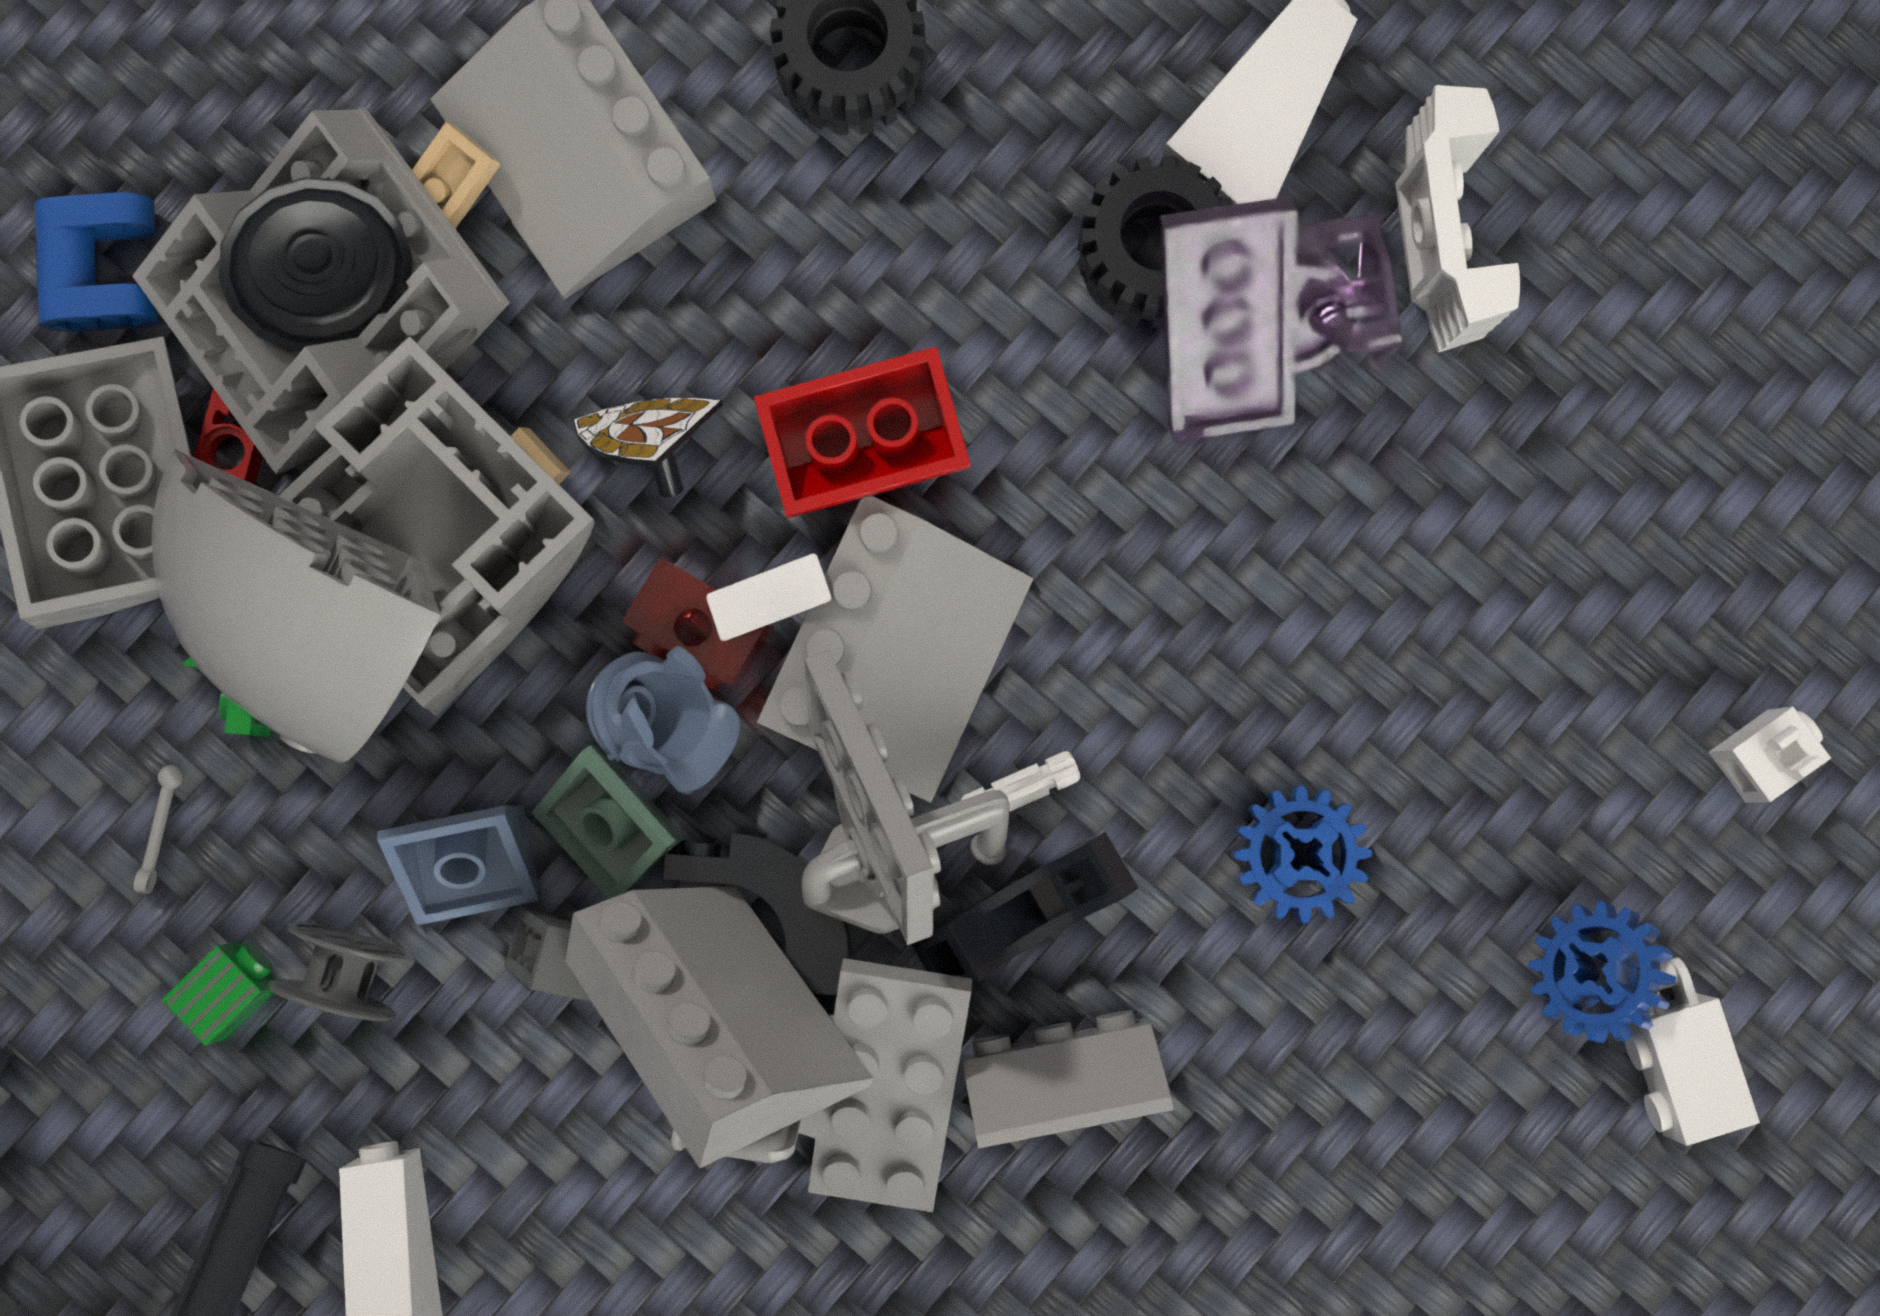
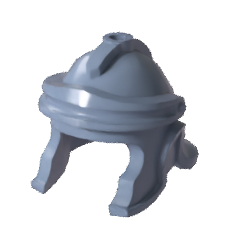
M676 646L666 655V660L645 652H633L622 655L606 665L595 676L589 688L586 701V716L591 734L601 749L607 754L608 760L616 762L622 760L629 766L649 770L655 774H664L676 790L681 793L691 794L699 790L718 773L731 755L740 731L738 714L732 706L723 701L713 699L703 682L706 674L702 666L682 647Z

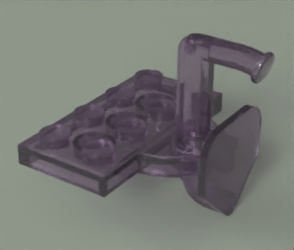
M1288 196L1160 216L1168 427L1173 442L1294 424L1296 373L1320 366L1339 353L1341 349L1351 352H1370L1373 360L1376 362L1386 360L1401 347V325L1390 257L1381 238L1382 213L1380 211H1376L1374 216L1346 217L1297 225V208L1292 197ZM1360 244L1358 278L1349 279L1336 262L1327 259L1324 248ZM1357 317H1359L1360 324H1357Z

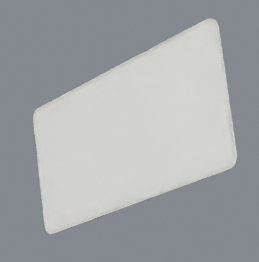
M810 554L708 593L706 599L719 637L722 641H726L827 603L831 600V594L818 556Z

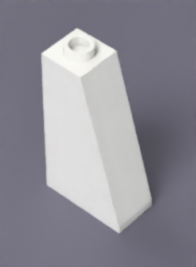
M1292 0L1166 143L1160 164L1163 156L1176 157L1175 168L1186 171L1189 162H1192L1202 167L1198 178L1206 183L1214 176L1222 185L1218 198L1223 200L1230 197L1234 205L1235 211L1230 219L1231 222H1238L1239 231L1251 241L1259 233L1271 211L1356 24L1357 18L1350 13V8L1345 0Z
M398 1141L362 1147L359 1149L360 1158L339 1169L346 1316H443L420 1148L399 1151Z

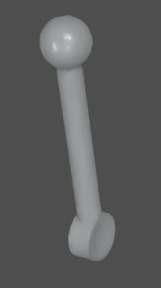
M175 765L164 766L158 773V781L162 787L142 868L138 870L134 879V891L150 894L156 884L157 872L155 867L174 789L180 786L184 780L183 772Z

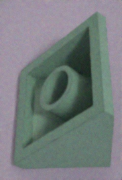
M589 745L580 752L531 812L608 899L631 891L665 860V854L673 853L683 844V841L687 840L623 767L614 760H608L607 754L601 747Z

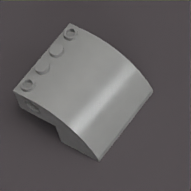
M366 107L352 110H312L251 190L194 194L133 274V278L275 474L288 471L325 453L332 446L313 426L409 336L445 370L473 344L510 303ZM304 177L344 180L377 196L402 224L412 254L410 278L406 281L409 288L387 313L378 314L358 338L305 346L302 351H290L257 337L231 311L219 281L220 245L234 217L241 208L267 188Z
M409 336L313 426L332 446L279 496L421 560L441 616L403 688L423 708L430 710L437 716L491 664L547 602L581 554L592 532L595 521Z

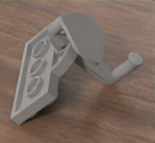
M830 650L804 658L810 734L833 782L835 800L842 824L832 830L821 854L815 857L804 869L801 880L803 902L813 910L875 933L884 934L900 928L907 945L933 936V910L935 907L940 906L939 886L934 875L941 871L936 847L980 832L971 840L970 849L972 855L979 862L986 865L1001 863L1006 855L1005 844L1008 835L1010 810L1008 797L1001 790H991L910 819L914 815V809L909 791L900 776L891 779L884 765V762L888 760L883 737L875 723L865 725L858 711L862 709V699L853 675L850 671L840 673Z
M843 958L834 1015L828 1016L874 1078L871 1086L753 1142L726 1157L763 1163H775L786 1160L794 1153L798 1133L815 1138L808 1187L809 1193L933 1212L968 1014L972 979ZM673 1129L671 1145L674 1150L681 1151L686 1147Z

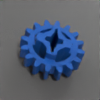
M1293 786L1291 801L1287 802L1279 790H1273L1268 793L1271 808L1266 810L1257 804H1251L1247 810L1256 822L1252 827L1236 826L1234 832L1247 840L1245 848L1231 851V858L1246 861L1247 870L1241 872L1236 877L1238 884L1255 883L1258 887L1250 899L1254 905L1260 906L1269 899H1272L1271 916L1283 919L1290 907H1294L1297 922L1309 923L1311 909L1316 907L1317 911L1324 918H1332L1335 916L1332 900L1336 898L1344 903L1352 904L1356 899L1347 886L1351 881L1367 882L1369 876L1357 869L1356 865L1357 860L1372 857V850L1357 847L1355 838L1361 836L1367 831L1365 824H1347L1345 819L1353 808L1349 803H1341L1333 809L1328 807L1331 791L1319 790L1314 795L1312 801H1308V793L1305 786ZM1296 811L1309 812L1318 816L1315 821H1311L1305 828L1295 829L1288 821H1284L1281 818L1286 814ZM1263 838L1271 846V864L1265 870L1262 867L1260 855ZM1337 838L1341 850L1338 869L1332 864V844ZM1286 839L1296 843L1310 842L1312 846L1308 849L1307 855L1312 860L1311 865L1316 869L1297 864L1291 866L1290 862L1294 859L1295 853L1289 847L1291 843ZM1297 880H1308L1313 886H1317L1320 889L1317 893L1307 896H1291L1284 893L1286 888H1291Z
M1598 901L1594 916L1587 907L1576 904L1572 906L1574 921L1571 923L1556 916L1551 918V925L1557 934L1552 940L1546 937H1536L1534 942L1546 951L1544 959L1529 961L1528 968L1543 973V981L1531 987L1532 994L1551 999L1542 1013L1547 1018L1554 1020L1565 1017L1562 1031L1579 1036L1585 1030L1587 1040L1597 1043L1605 1042L1608 1029L1615 1039L1624 1042L1631 1040L1629 1024L1632 1022L1639 1027L1650 1030L1654 1024L1647 1013L1648 1009L1651 1006L1668 1009L1670 1005L1663 996L1658 994L1660 985L1676 983L1675 976L1660 969V963L1666 962L1673 957L1672 950L1663 946H1652V943L1657 939L1661 931L1649 923L1638 926L1640 914L1626 907L1617 915L1615 906L1604 901ZM1599 931H1614L1621 934L1617 938L1610 936L1603 943L1591 940L1588 936ZM1593 958L1606 962L1602 971L1607 977L1605 981L1609 986L1595 982L1600 977V972L1595 967L1597 963ZM1640 967V978H1639L1638 986H1637V988H1636V985H1637V971H1638V968ZM1602 1000L1605 1004L1611 1005L1615 1011L1606 1014H1589L1582 1009L1585 1006L1593 1007Z

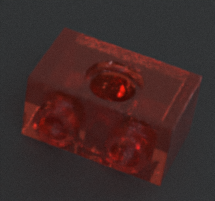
M660 557L622 620L623 624L637 631L631 643L663 660L668 651H671L676 646H680L700 663L706 674L703 682L708 688L717 692L722 682L737 689L774 625L771 623L722 641L706 599L707 594L716 591V589ZM701 613L707 615L712 626L708 639L697 646L685 645L680 635L683 621L692 614Z

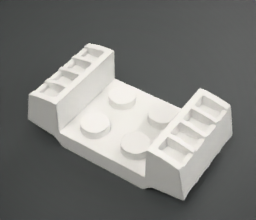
M1434 86L1432 95L1426 98V104L1419 108V114L1413 117V123L1406 128V169L1395 183L1411 301L1425 311L1437 352L1484 338L1488 332L1492 331L1496 325L1500 324L1504 318L1516 310L1519 304L1520 272L1518 263L1467 269L1466 261H1469L1472 255V235L1469 225L1460 221L1458 200L1463 195V173L1469 170L1499 133L1495 108L1488 90L1485 88Z

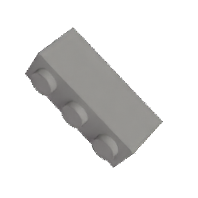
M1127 1010L1096 1017L1098 1027L1073 1032L1071 1023L1067 1022L1034 1029V1040L1011 1044L1009 1035H997L973 1041V1052L963 1053L962 1063L978 1149L1174 1110L1151 1023L1146 1018L1135 1020L1133 1011Z

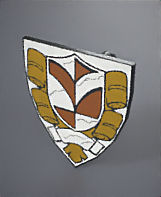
M667 397L641 400L605 408L575 418L573 423L578 440L588 451L606 460L652 467L660 496L673 497L680 494L684 489L673 451L723 406V402L721 399L697 397Z

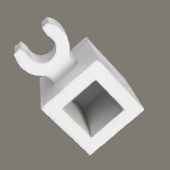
M1793 706L1766 710L1709 751V754L1745 803L1773 801L1831 759L1820 743L1823 740V736L1818 726L1809 716L1801 711H1796Z

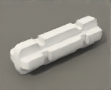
M1063 751L1045 759V765L1040 767L1037 763L991 783L992 788L986 791L981 787L965 794L961 800L987 791L1001 790L1008 797L1010 812L1049 795V789L1056 787L1060 790L1078 782L1080 772L1071 753Z

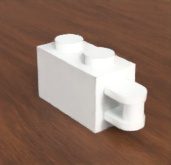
M1676 957L1660 963L1661 971L1675 976L1676 983L1660 985L1659 990L1671 987L1675 999L1668 1001L1670 1003L1668 1009L1654 1006L1648 1009L1647 1013L1654 1024L1650 1030L1639 1027L1633 1022L1630 1023L1631 1040L1625 1041L1629 1058L1637 1070L1643 1071L1650 1094L1644 1096V1104L1652 1125L1658 1132H1663L1665 1137L1688 1146L1760 1123L1719 998L1695 992L1689 971L1680 958ZM1638 969V971H1637V985H1636V988H1637L1638 983H1639L1640 969Z

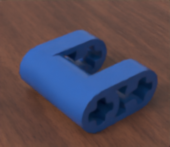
M101 193L48 197L39 199L34 203L38 324L40 327L60 332H86L150 327L160 322L159 312L138 284L97 285L95 242L146 238L156 233L155 202L152 198L135 193Z

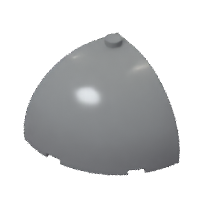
M174 450L159 485L153 511L151 538L153 569L157 590L166 616L181 645L200 671L227 698L255 719L279 733L280 739L284 743L306 753H317L338 763L346 762L361 749L388 712L441 616L421 560L181 451Z

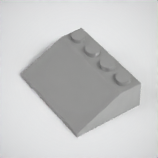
M535 0L516 13L430 98L445 122L459 127L502 163L487 185L564 300L717 201L710 177L589 0Z
M164 337L0 366V530L20 619L37 629L107 615L160 598L152 559L151 532L154 506L160 482L174 450L176 449L192 456L167 343Z
M867 496L860 499L824 576L831 594V600L809 609L757 723L817 750L809 729L804 658L830 650L840 673L850 671L857 683L862 699V709L858 711L865 725L875 723L883 737L888 760L884 762V765L891 779L900 776L910 794L931 803L1034 578L917 516L873 496Z
M736 886L631 890L573 913L565 962L699 1169L871 1086L874 1078Z

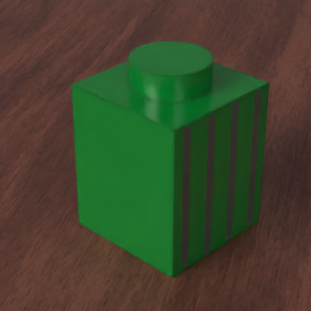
M240 942L217 945L161 1001L204 1046L228 1039L274 994L268 987L270 981L276 980L270 974L273 970V965L260 950L251 944L246 943L242 945Z

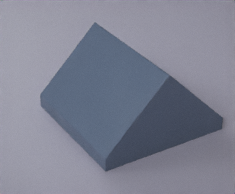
M504 805L378 831L377 841L417 926L539 901V887L524 806Z

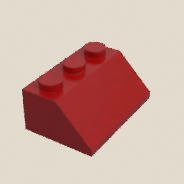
M937 346L753 397L787 519L971 468Z

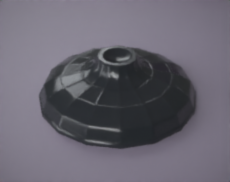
M304 177L267 188L237 212L221 241L219 281L231 311L257 337L290 351H302L305 346L358 338L378 314L387 313L409 288L406 281L410 278L412 254L402 224L377 196L344 180Z

